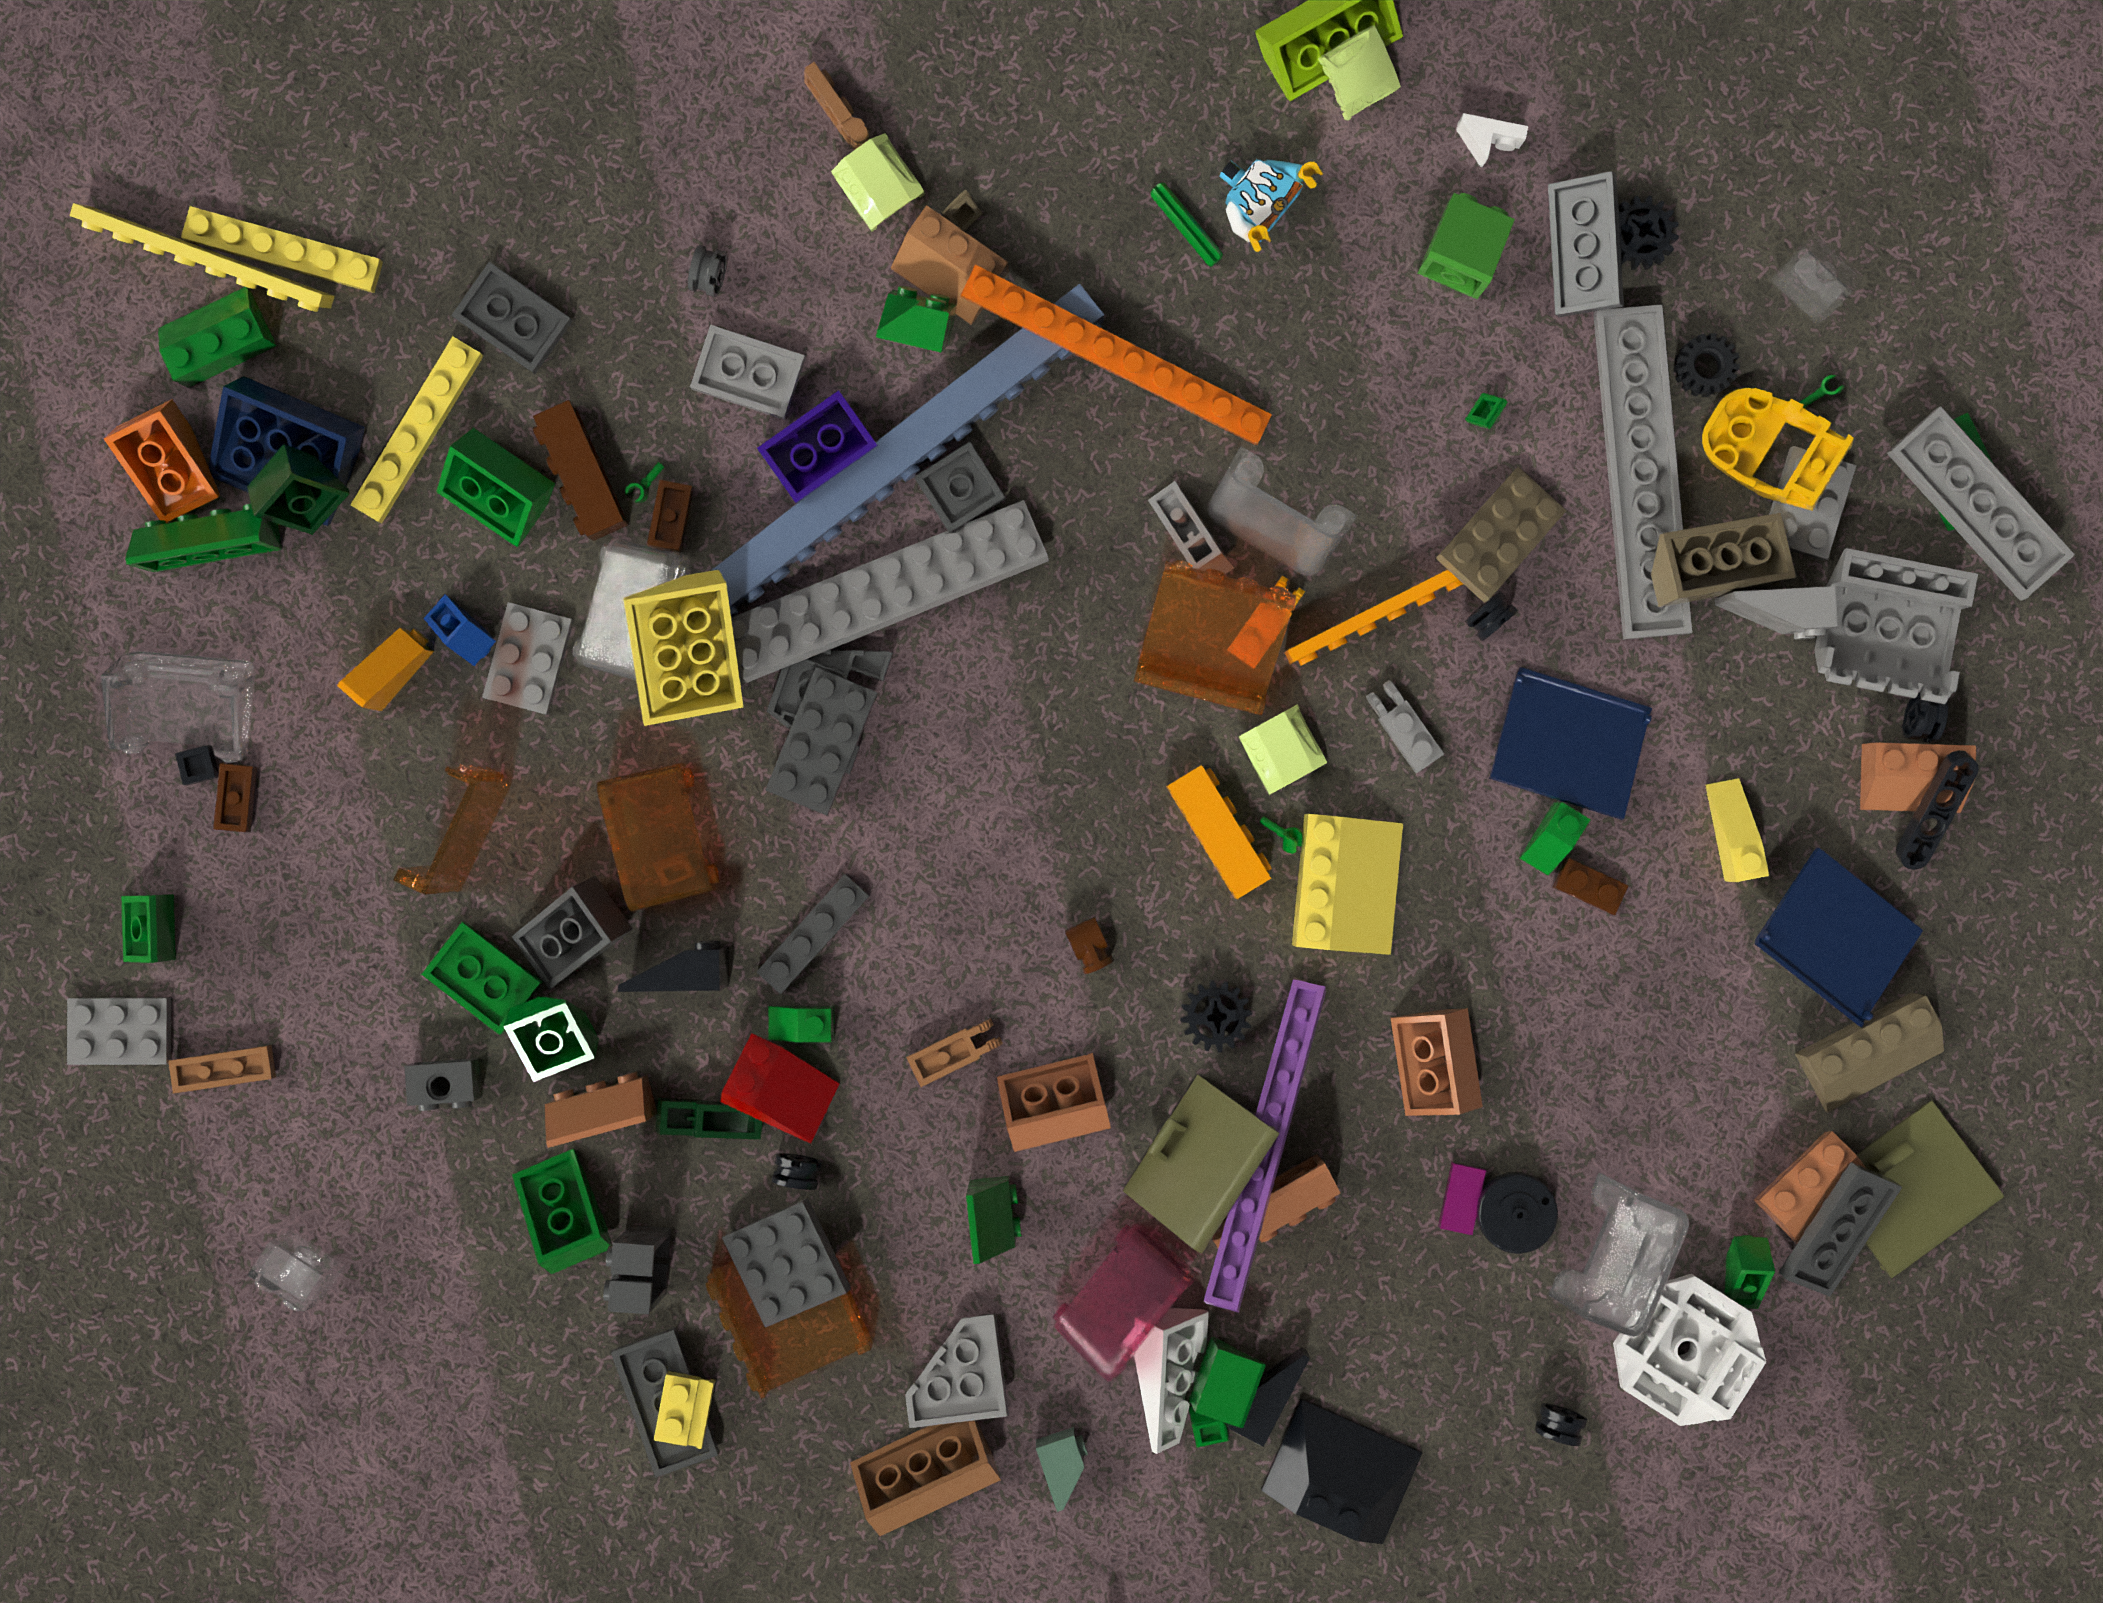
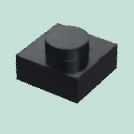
M211 745L175 753L183 785L188 786L218 778L219 772Z

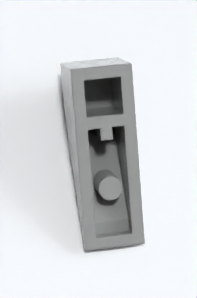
M1175 481L1148 500L1195 574L1207 587L1234 569L1220 545Z

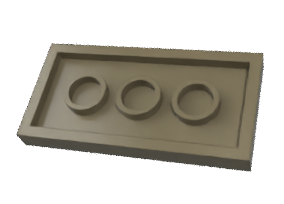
M1518 466L1439 553L1436 559L1485 603L1495 594L1567 510Z

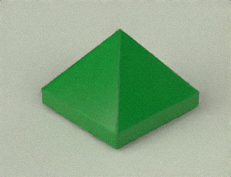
M1482 393L1465 418V421L1491 429L1498 423L1508 401Z

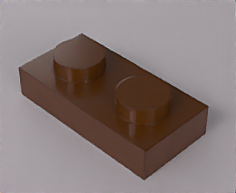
M659 480L647 541L648 546L682 552L694 491L693 486Z
M220 763L213 829L251 832L257 767Z
M1566 858L1552 888L1615 916L1629 885L1577 861Z

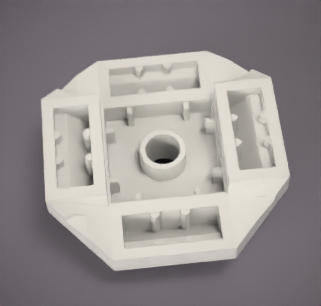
M1693 1274L1649 1286L1613 1343L1620 1387L1680 1426L1712 1420L1731 1419L1766 1364V1358L1760 1345L1752 1312ZM1684 1341H1689L1690 1348L1688 1352L1678 1355L1679 1345Z

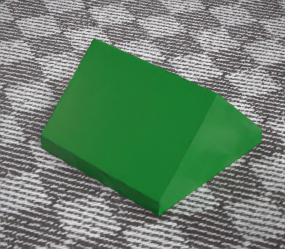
M174 894L121 896L123 962L157 963L176 960Z
M1211 1337L1189 1397L1194 1411L1243 1428L1266 1364L1218 1338Z

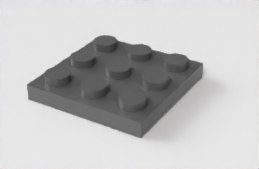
M808 1198L722 1237L764 1327L773 1325L841 1296L852 1289Z

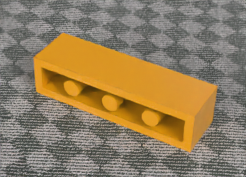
M1200 765L1166 787L1233 897L1239 899L1270 880L1271 877L1268 871L1272 868L1262 852L1258 855L1255 853L1250 844L1255 840L1246 825L1243 824L1239 827L1233 817L1237 810L1229 797L1222 798L1216 789L1220 783L1211 768L1205 770Z

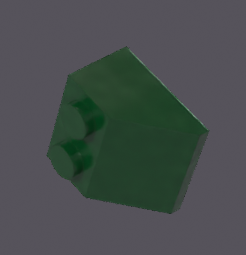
M285 444L247 486L254 516L311 535L319 529L350 494L349 489L313 454Z

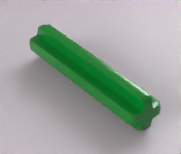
M1164 182L1155 186L1151 191L1153 200L1205 263L1210 267L1217 264L1222 259V251Z

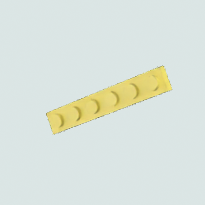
M191 206L189 207L181 238L188 242L375 293L383 261L379 258Z
M452 336L352 501L351 506L379 523H383L483 358V354Z

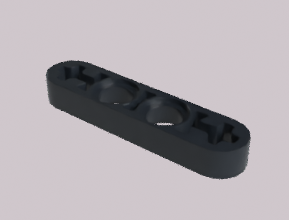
M1954 751L1945 757L1897 844L1896 855L1904 867L1917 870L1927 865L1979 771L1978 764L1966 751ZM1966 764L1965 769H1958L1957 772L1954 770L1956 766ZM1943 790L1953 791L1952 797L1947 802H1936L1937 795ZM1930 818L1937 819V824L1932 830H1921V824L1925 820ZM1917 848L1920 851L1918 854H1912L1910 857L1907 855L1909 851L1915 852Z

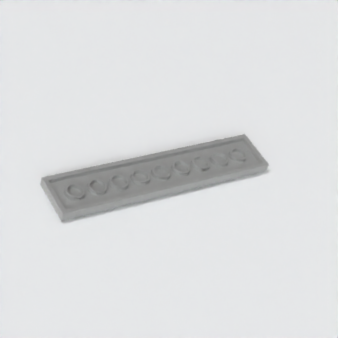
M1661 304L1595 311L1593 315L1623 640L1692 633L1690 602L1658 607L1651 577L1660 534L1683 530L1663 307Z
M1022 500L965 523L951 533L945 531L731 617L740 683L743 685L1048 562V555L1025 501Z

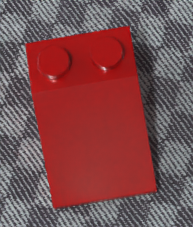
M751 1033L722 1090L721 1102L811 1144L840 1084L784 1048Z

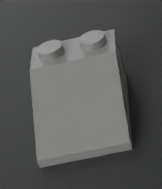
M1835 586L1736 591L1715 598L1716 606L1780 634H1794V640L1824 636L1827 629L1838 627Z

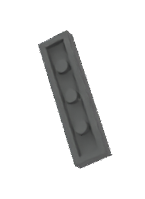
M844 874L756 973L778 993L782 994L870 895L847 874Z

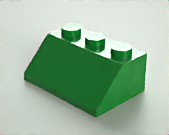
M248 287L235 291L158 328L159 352L173 381L187 388L277 346Z
M472 428L450 445L436 492L518 547L547 507L555 483L475 428Z

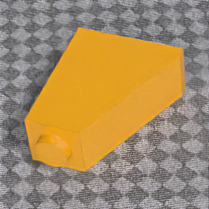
M399 628L348 673L337 686L362 708L382 711L433 653L426 646L429 640L415 628L411 632L407 629Z

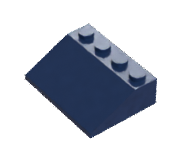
M243 376L223 386L208 467L214 479L248 493L247 486L285 444L313 454L346 486L359 456L365 427ZM336 510L323 523L324 525L328 526L331 524Z

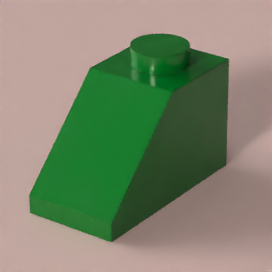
M1553 802L1519 859L1549 876L1573 849L1591 819L1563 802Z
M768 1006V1039L790 1042H832L835 1039V1006Z
M1751 1235L1734 1236L1726 1254L1725 1295L1744 1308L1758 1309L1775 1273L1768 1238L1753 1237Z

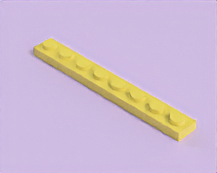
M76 203L72 205L70 216L82 220L81 226L100 233H102L103 228L113 232L112 238L129 244H133L134 240L144 243V250L159 255H164V252L167 251L175 254L174 260L179 263L194 267L197 262L205 265V272L225 278L227 273L237 277V284L251 289H256L257 285L268 289L267 295L287 301L288 296L299 300L298 306L307 310L318 312L319 307H332L334 295L100 209Z

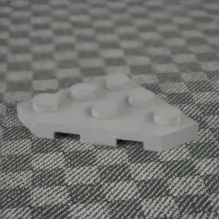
M996 1313L964 1317L958 1322L953 1332L905 1394L909 1428L1006 1417L1009 1415Z

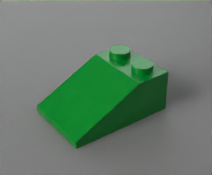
M574 1148L512 1174L537 1262L551 1275L607 1251L608 1246H613L605 1220Z
M1009 1176L969 1180L966 1201L973 1264H980L1015 1248L1016 1237H1022L1020 1217H1013L1012 1204H1018L1016 1184H1010Z

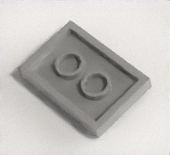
M710 325L690 388L694 391L786 420L806 357L803 354Z
M1796 446L1789 448L1777 488L1784 489L1807 450ZM1844 461L1840 463L1813 511L1773 500L1769 515L1781 513L1790 551L1821 561L1828 560L1857 465Z
M508 602L482 698L549 715L574 620Z
M171 997L67 998V1065L169 1064L168 1061L171 1060Z

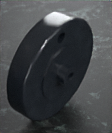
M1508 1172L1493 1178L1482 1189L1477 1203L1476 1219L1482 1234L1495 1247L1508 1253L1523 1254L1540 1248L1550 1239L1557 1225L1558 1208L1554 1195L1539 1179L1522 1172Z

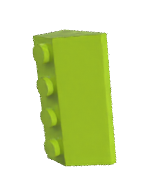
M1308 0L1255 30L1263 58L1289 101L1294 100L1329 79L1324 73L1323 65L1320 64L1318 58L1350 37L1372 25L1376 27L1385 47L1403 37L1393 0Z

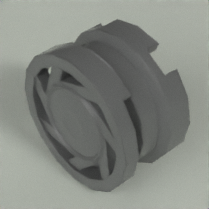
M698 245L691 260L688 289L694 292L697 289L706 291L707 295L717 297L726 273L727 252L718 249L715 252L706 251L705 246Z

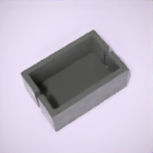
M631 1225L613 1242V1246H608L606 1266L611 1267L612 1277L611 1280H606L603 1293L604 1301H608V1312L650 1314L667 1294L669 1264L654 1263V1257L669 1258L671 1227Z

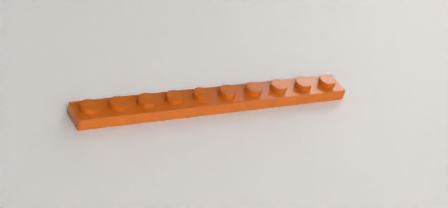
M976 264L960 297L1254 445H1258L1272 414Z

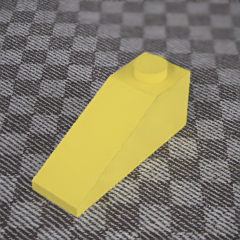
M1740 779L1706 784L1724 880L1726 882H1740L1769 876L1763 843Z

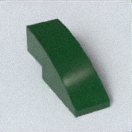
M658 1098L655 1131L659 1135L761 1140L762 1121L720 1101Z

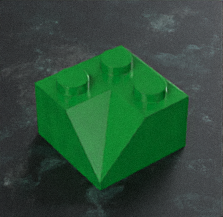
M898 286V290L893 289L890 291L879 322L876 338L941 353L950 343L957 304L950 303V297L931 293L930 298L917 295V289L906 286Z
M548 997L535 998L510 1008L504 1024L509 1038L533 1081L595 1058L599 1038L586 1013L568 1000Z

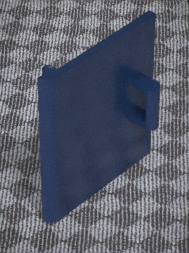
M1520 667L1514 681L1489 779L1623 820L1646 728L1652 720V715H1650L1652 708Z
M1816 848L1755 939V945L1862 1028L1865 1020L1869 1021L1873 1018L1872 1008L1923 930L1822 849Z

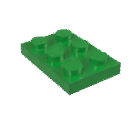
M466 921L460 923L421 974L499 1035L506 1031L504 1024L509 1009L528 1002L543 983L542 980Z

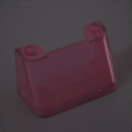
M1139 1223L1134 1224L1132 1227L1126 1224L1114 1239L1118 1242L1116 1247L1070 1305L1064 1302L1052 1317L1056 1320L1053 1327L1109 1383L1121 1375L1128 1366L1126 1362L1134 1357L1135 1352L1173 1304L1181 1297L1179 1294H1182L1187 1287H1190L1200 1275Z

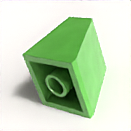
M1454 193L1448 201L1417 274L1478 299L1492 280L1515 219L1509 217L1508 212L1496 206L1488 208L1479 204L1478 200L1472 195Z

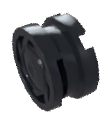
M1501 591L1493 595L1464 621L1469 627H1474L1478 631L1477 636L1481 641H1484L1497 631L1518 611L1513 604L1508 605L1504 601L1505 595Z
M1918 693L1916 698H1910L1905 709L1902 724L1905 738L1913 740L1921 738L1924 742L1936 743L1941 738L1946 727L1948 703L1941 704L1921 700L1920 693Z
M792 1153L776 1154L775 1164L778 1166L777 1171H774L771 1181L773 1183L794 1189H817L818 1181L815 1178L817 1172L821 1170V1160Z
M1542 1403L1539 1411L1542 1417L1540 1421L1536 1422L1534 1429L1536 1433L1558 1443L1580 1446L1582 1441L1580 1432L1581 1429L1586 1427L1588 1419L1573 1410L1554 1404Z

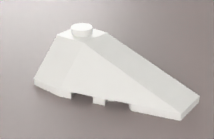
M1157 1307L1134 1317L1133 1352L1151 1449L1156 1454L1180 1443L1190 1406L1188 1401L1185 1400V1396L1190 1384L1195 1383L1198 1372L1193 1370L1197 1352L1204 1353L1207 1343L1209 1312L1204 1309Z

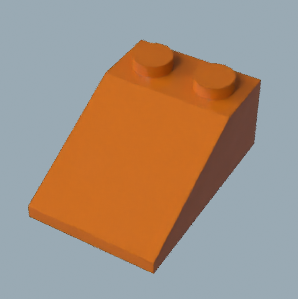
M173 399L115 427L104 438L159 520H165L167 523L220 496L192 427Z

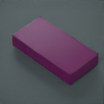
M1451 1162L1438 1224L1440 1229L1473 1235L1477 1216V1203L1482 1192L1486 1173L1485 1169Z

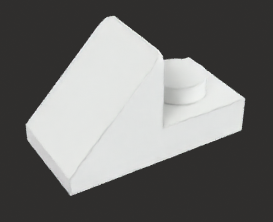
M1463 113L1457 123L1456 130L1480 167H1483L1488 159L1491 143L1495 144L1497 149L1503 151L1519 149L1526 139L1528 126Z

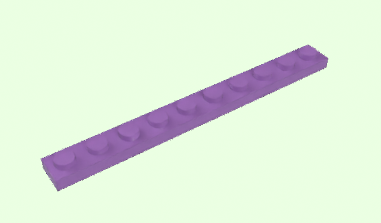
M1293 979L1255 1115L1269 1126H1273L1280 1134L1227 1215L1204 1298L1206 1304L1239 1313L1325 998V986Z

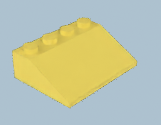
M719 570L685 575L623 598L644 726L743 708L727 585Z
M1304 814L1292 938L1293 946L1391 955L1403 823Z

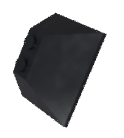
M1301 1398L1261 1490L1296 1515L1358 1542L1383 1544L1423 1453Z

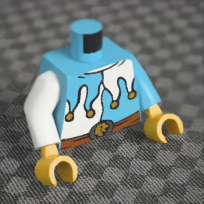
M1256 159L1245 172L1231 160L1219 177L1233 187L1228 193L1225 202L1227 205L1226 213L1232 231L1247 242H1251L1256 252L1261 251L1258 241L1261 242L1263 239H1266L1268 242H1271L1269 231L1300 195L1303 184L1300 182L1304 181L1309 188L1316 187L1317 183L1311 176L1314 174L1323 175L1317 163L1310 161L1301 165L1268 159L1261 161Z

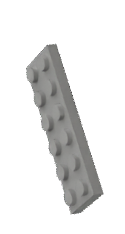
M1941 406L1933 410L1887 452L1890 458L2020 601L2027 599L2075 555Z

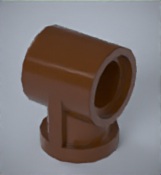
M1095 917L1065 930L1077 960H1082L1084 964L1082 967L1084 974L1092 973L1114 962L1112 955H1108L1105 949L1108 945Z

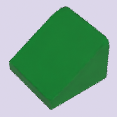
M1189 1407V1415L1197 1448L1229 1441L1225 1422L1196 1413L1193 1407Z

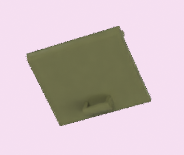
M1197 1075L1171 1117H1168L1148 1148L1147 1154L1123 1189V1192L1191 1248L1202 1254L1280 1133L1273 1126L1263 1122L1203 1077Z
M1932 1100L1856 1154L1867 1169L1890 1178L1902 1186V1189L1865 1243L1879 1261L1880 1268L1887 1272L1891 1279L2004 1198L2001 1190Z

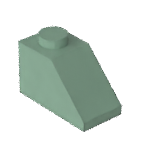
M1074 1427L1036 1439V1451L1057 1512L1064 1510L1084 1469L1083 1456L1088 1455L1083 1435L1076 1436Z

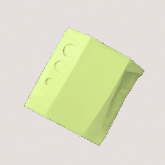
M1374 25L1343 41L1334 49L1318 58L1320 64L1323 65L1324 73L1329 77V83L1334 88V95L1337 103L1341 106V111H1345L1342 113L1345 120H1350L1352 116L1401 87L1385 45Z
M886 133L869 139L845 156L831 171L871 231H874L880 223L903 206L925 194L923 188L899 156Z
M1298 704L1239 736L1254 769L1269 795L1327 763L1300 712Z

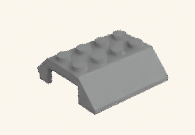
M1844 549L1826 586L1836 587L1838 627L1827 629L1824 636H1817L1814 651L1818 673L1825 674L1826 681L1850 685L1854 679L1855 686L1859 688L1883 692L1885 686H1887L1888 693L1916 698L1918 692H1920L1921 700L1945 704L1951 694L1956 692L1960 672L1950 671L1961 609L1972 607L1978 574L1854 549Z

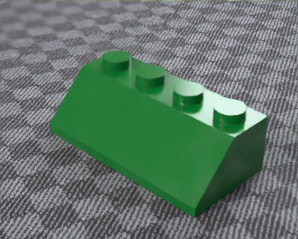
M251 504L243 505V510L231 512V509L210 511L211 516L202 518L195 514L177 517L178 522L166 524L165 520L149 521L145 523L144 528L133 529L125 557L126 565L150 572H158L282 550L279 527L277 523L254 516Z

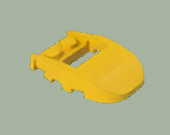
M1742 388L1729 393L1719 402L1704 427L1702 444L1710 462L1741 485L1764 498L1813 511L1840 463L1852 447L1854 437L1848 434L1845 439L1830 429L1831 422L1820 415L1817 417L1803 408V404L1793 399L1785 401L1772 397V393L1764 390ZM1785 423H1788L1814 435L1815 438L1782 490L1753 476Z

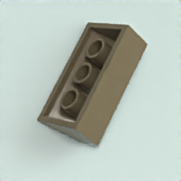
M1781 513L1660 534L1651 577L1658 607L1723 596L1736 591H1750L1772 587L1796 578L1782 516Z
M1909 993L1873 1012V1018L1869 1021L1865 1020L1862 1028L1856 1023H1852L1795 1053L1825 1112L1832 1111L1944 1052L1942 1024L1926 995Z

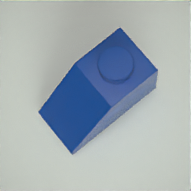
M446 594L423 618L447 647L473 666L480 659L488 655L491 647L496 642L482 625Z

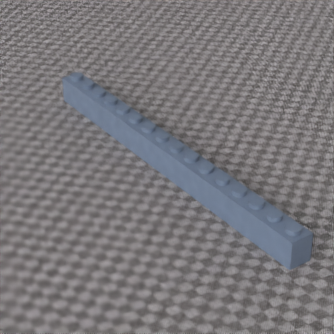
M1080 284L1054 303L1068 312L1103 328L1100 324L1104 321V314ZM1023 328L879 439L876 442L878 445L876 448L803 498L711 571L719 570L726 581L731 617L738 614L736 608L743 602L747 601L750 604L764 593L762 588L773 580L774 583H777L790 573L788 567L797 560L803 563L816 553L814 547L825 540L828 543L840 535L843 531L840 527L851 519L852 522H856L869 511L867 506L877 499L881 502L895 491L892 486L901 479L907 482L916 476L921 470L918 466L929 458L932 462L944 454L947 450L944 446L955 438L956 441H960L973 430L971 425L981 418L985 421L998 411L996 405L1005 398L1011 401L1020 395L1025 389L1022 385L1033 377L1036 381L1043 377L1051 369L1049 364L1059 357L1062 361L1072 353Z

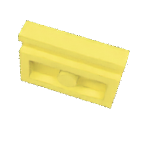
M668 1371L665 1376L654 1440L682 1446L690 1445L702 1449L715 1380L701 1379L698 1376Z

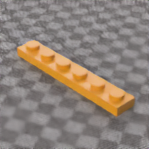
M1446 570L1284 653L1290 664L1298 661L1300 666L1318 658L1316 651L1326 646L1332 651L1348 643L1346 636L1356 631L1359 636H1362L1377 628L1375 621L1386 616L1390 622L1407 613L1404 608L1405 606L1415 601L1418 607L1436 598L1435 591L1446 587L1449 592L1463 585V583L1449 570Z

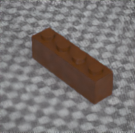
M567 400L533 415L537 425L533 427V432L541 446L546 445L550 456L546 457V461L553 475L559 474L564 486L559 489L568 506L572 504L577 516L573 517V521L580 535L586 534L589 539L595 541L628 526L629 523L576 405Z

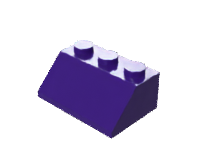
M838 390L757 449L795 503H798L878 445Z

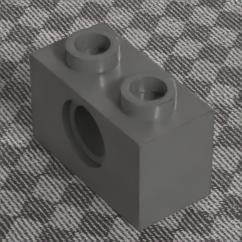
M479 1058L417 1062L404 1066L407 1106L418 1105L419 1111L439 1109V1104L451 1103L452 1108L471 1107L472 1101L482 1097ZM440 1077H445L449 1081L450 1090L448 1093H443L438 1088V1079Z

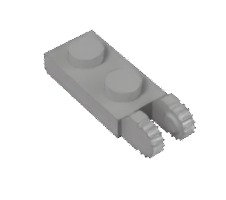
M1388 680L1383 686L1386 694L1396 705L1394 709L1387 713L1382 701L1373 692L1368 694L1366 698L1379 716L1378 721L1413 771L1418 773L1443 756L1444 753L1408 701H1404L1394 684Z

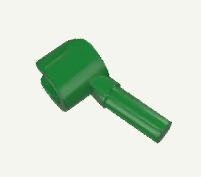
M1838 375L1825 377L1820 388L1799 402L1803 404V408L1827 394H1839L1845 385L1838 387L1835 391H1831L1828 388V382Z
M658 462L640 483L629 484L625 489V495L629 496L638 487L641 495L635 503H642L647 500L649 496L648 488L664 469V466Z
M1265 816L1261 818L1260 823L1283 838L1282 849L1285 852L1293 854L1296 852L1297 846H1302L1303 835L1300 829L1295 827L1285 829Z

